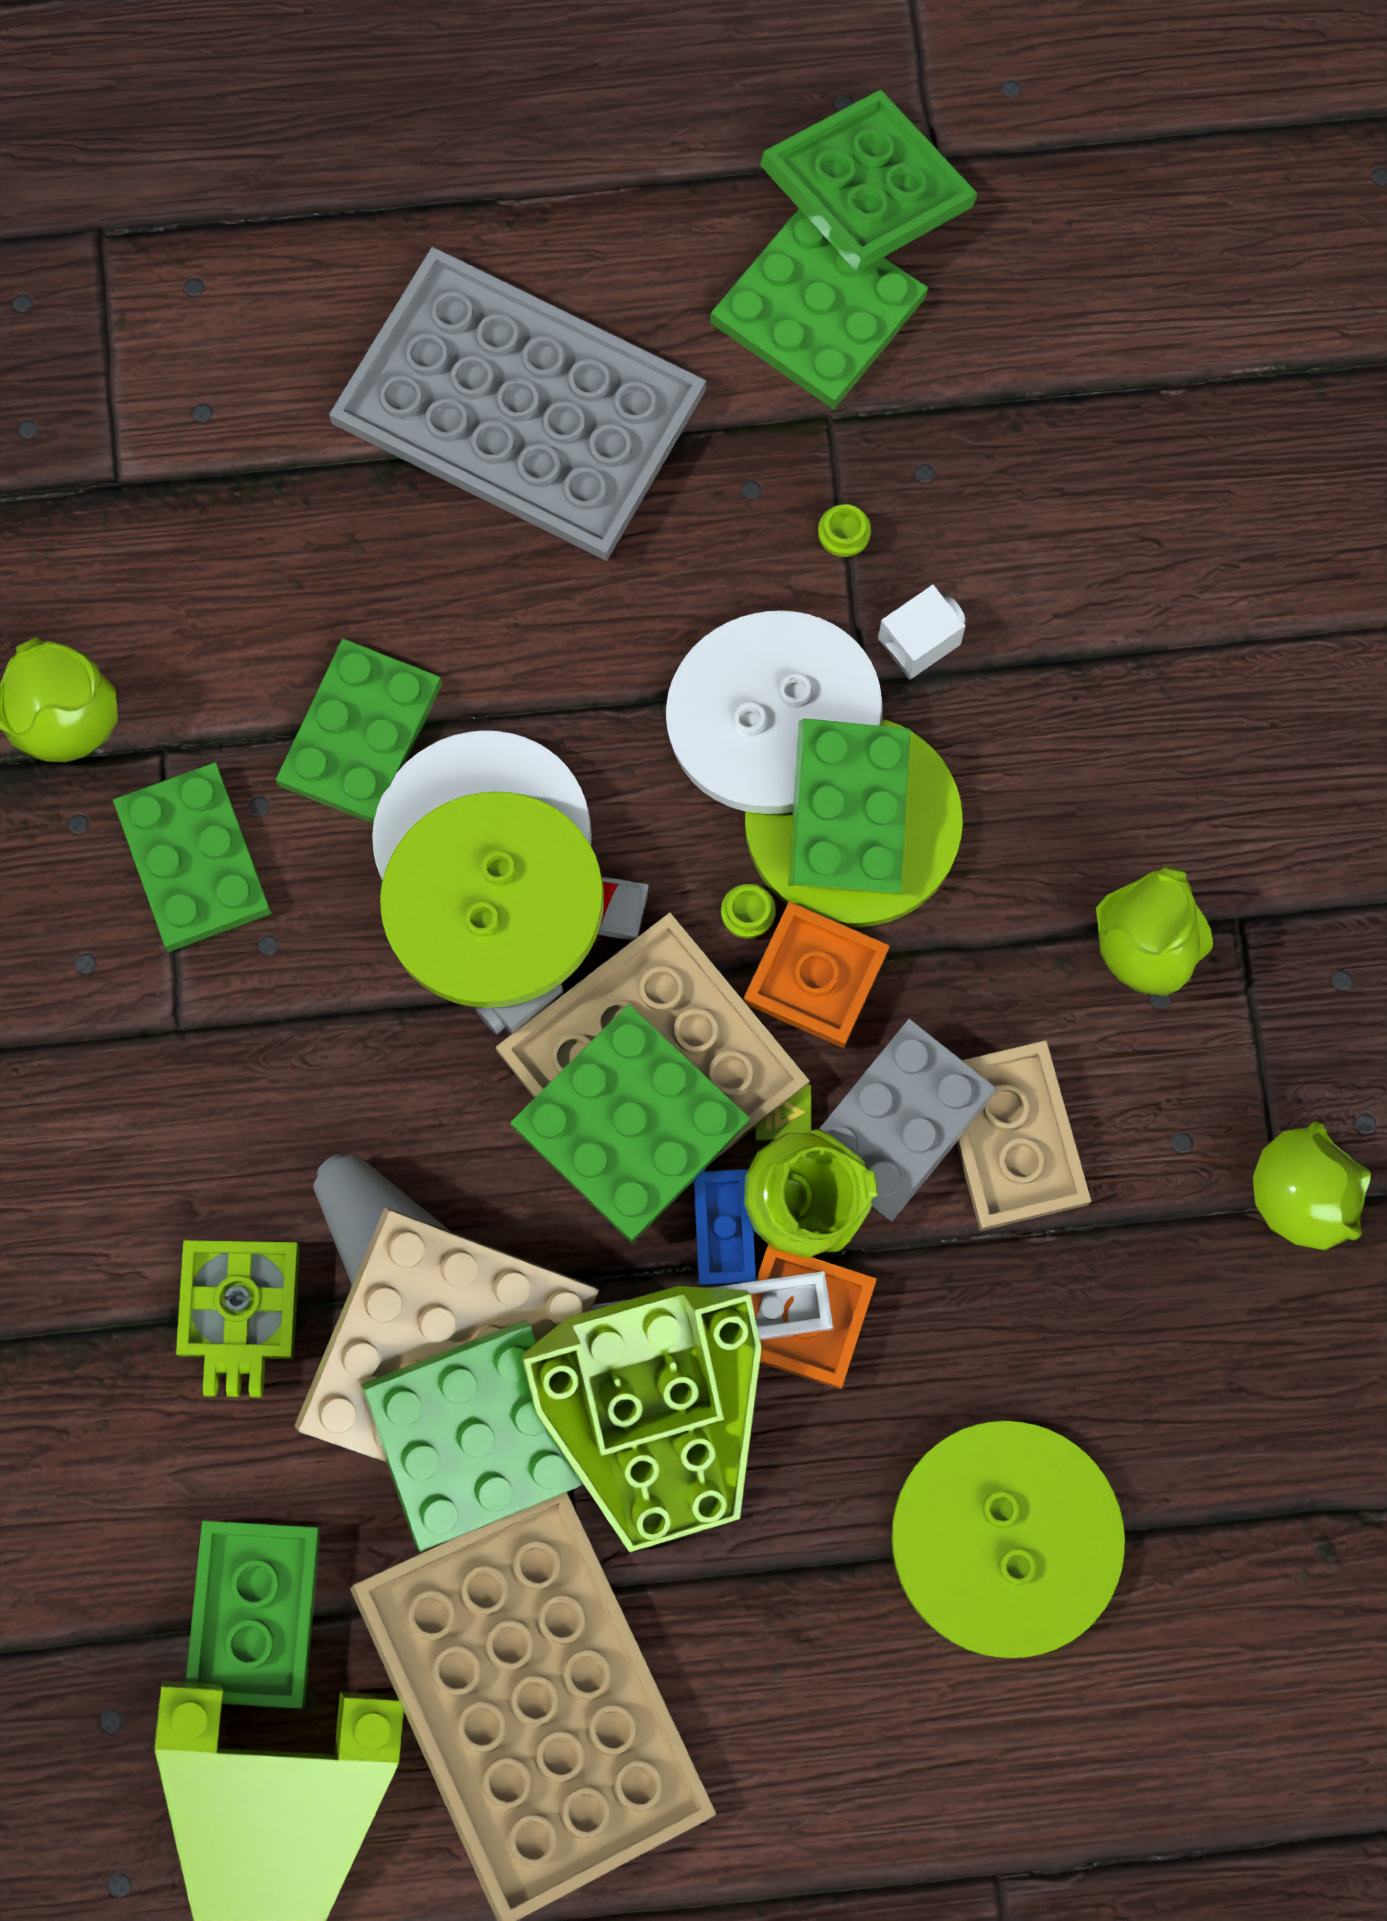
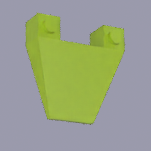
M162 1680L155 1753L193 1921H326L399 1764L404 1710L398 1696L394 1694L340 1691L334 1754L217 1748L223 1694L222 1684Z

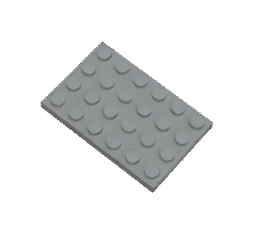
M431 247L337 400L329 417L331 424L607 561L705 393L706 380Z

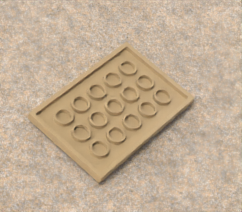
M567 1492L458 1536L363 1580L350 1588L497 1921H517L717 1815Z

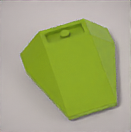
M676 1286L571 1316L521 1355L533 1406L537 1415L629 1553L740 1519L762 1348L751 1295L748 1290Z

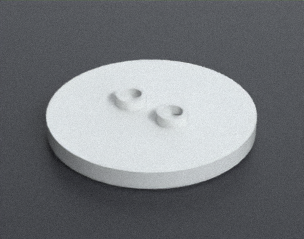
M793 611L753 613L727 622L710 632L691 649L681 662L672 679L666 703V722L671 745L680 766L690 780L704 793L724 805L759 814L793 812L798 722L807 718L882 726L883 704L879 680L865 651L851 636L836 625L809 614Z
M473 731L442 739L429 745L407 761L396 773L390 787L383 793L380 799L372 834L373 852L378 872L383 880L385 869L396 846L406 832L427 813L453 799L480 792H512L539 799L561 811L572 820L591 845V820L582 789L569 768L555 754L537 742L523 736L500 731Z

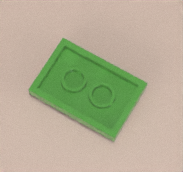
M342 638L276 778L278 786L374 824L380 799L383 793L390 787L396 773L407 762L441 689V677Z
M807 718L798 722L788 886L893 895L901 893L911 729Z
M216 762L113 799L161 938L168 952L272 914Z
M202 1521L186 1682L222 1684V1704L305 1708L321 1528Z

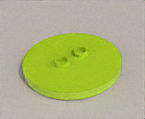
M882 720V726L905 728L891 721ZM910 731L901 893L899 894L788 886L793 812L759 814L745 811V833L749 853L756 870L768 888L786 905L790 901L849 928H862L889 923L909 914L924 904L938 890L949 874L959 849L963 827L961 799L950 770L938 753L925 740Z
M498 791L480 792L462 796L438 806L417 821L406 832L392 853L385 869L380 895L381 916L386 936L395 955L406 971L423 987L435 995L461 1005L480 1008L507 1007L521 1004L546 994L560 985L580 966L592 948L600 929L604 909V887L600 868L590 843L573 821L561 811L539 799L523 794Z
M996 1421L977 1424L948 1436L935 1445L915 1465L905 1480L895 1505L891 1529V1545L895 1570L908 1600L923 1620L938 1634L966 1650L981 1655L999 1658H1024L1041 1655L1064 1646L1085 1632L1102 1614L1113 1596L1121 1575L1125 1553L1123 1519L1115 1493L1100 1468L1082 1449L1065 1437L1037 1425L1015 1421Z

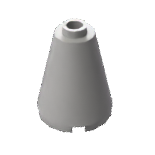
M334 1155L323 1162L317 1170L318 1176L314 1181L313 1189L351 1285L354 1283L384 1207L450 1231L359 1155Z

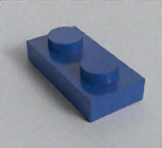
M749 1169L704 1171L694 1180L699 1287H719L756 1281L753 1226L744 1205L745 1176Z

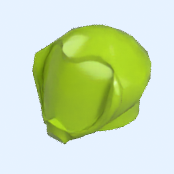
M38 637L16 646V655L10 658L0 683V730L4 731L11 745L35 759L65 763L83 758L110 738L118 722L115 687L100 672L99 667L87 655L69 646L51 641H41Z
M1167 865L1161 870L1150 872L1143 878L1108 894L1095 909L1100 954L1108 969L1117 979L1134 991L1169 996L1191 979L1196 963L1212 950L1213 939L1210 926L1196 904L1191 887L1186 879V872L1176 867Z
M1315 1121L1308 1128L1283 1131L1262 1150L1253 1175L1255 1206L1272 1231L1295 1245L1325 1251L1346 1240L1355 1241L1361 1237L1360 1216L1364 1206L1366 1191L1370 1183L1371 1172L1336 1146L1327 1134L1324 1124Z
M821 1129L806 1133H786L757 1152L745 1176L744 1205L754 1231L774 1250L804 1258H809L823 1252L842 1250L853 1238L870 1212L872 1199L878 1196V1182L874 1170H868L865 1162L834 1136Z

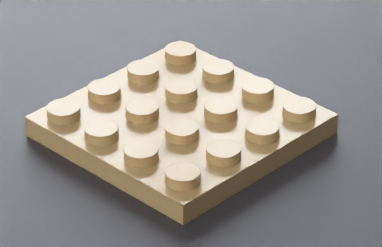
M670 912L496 1046L497 1053L535 1098L630 1004L750 1118V1123L715 1159L808 1086L810 1082Z
M384 1207L294 1426L298 1432L386 1462L360 1384L523 1320H526L531 1325L537 1343L566 1318L591 1311L599 1289L588 1283Z

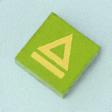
M811 1085L806 1086L756 1126V1143H771L786 1133H806L811 1131Z

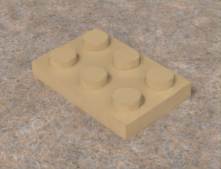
M1047 1041L962 1060L998 1090L956 1142L979 1230H988L1089 1205L1091 1203L1090 1194Z

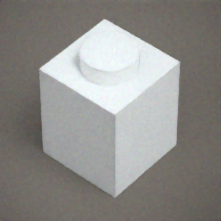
M932 585L881 620L878 640L908 679L911 680L961 645L966 627L964 624L965 616L960 606L952 597L948 595L943 597L936 587Z

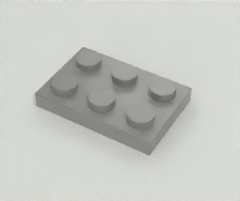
M908 1019L819 1129L834 1136L865 1162L868 1170H874L878 1182V1196L872 1199V1206L892 1222L998 1090L922 1028Z

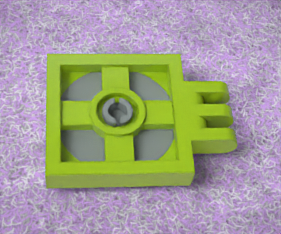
M183 1240L176 1355L179 1357H205L203 1376L204 1397L217 1396L219 1374H227L226 1396L240 1397L242 1374H250L248 1384L249 1396L252 1398H262L264 1392L265 1360L294 1359L300 1245L297 1242Z

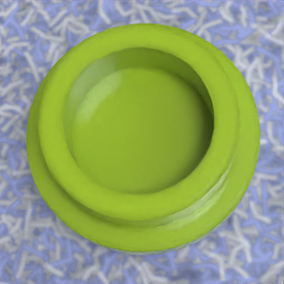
M849 504L838 505L827 510L821 517L818 526V537L822 546L829 553L839 557H850L860 553L867 546L871 536V524L866 514Z
M742 884L736 886L723 899L721 905L722 921L725 927L737 937L752 939L762 936L771 928L775 920V902L770 893L758 885Z

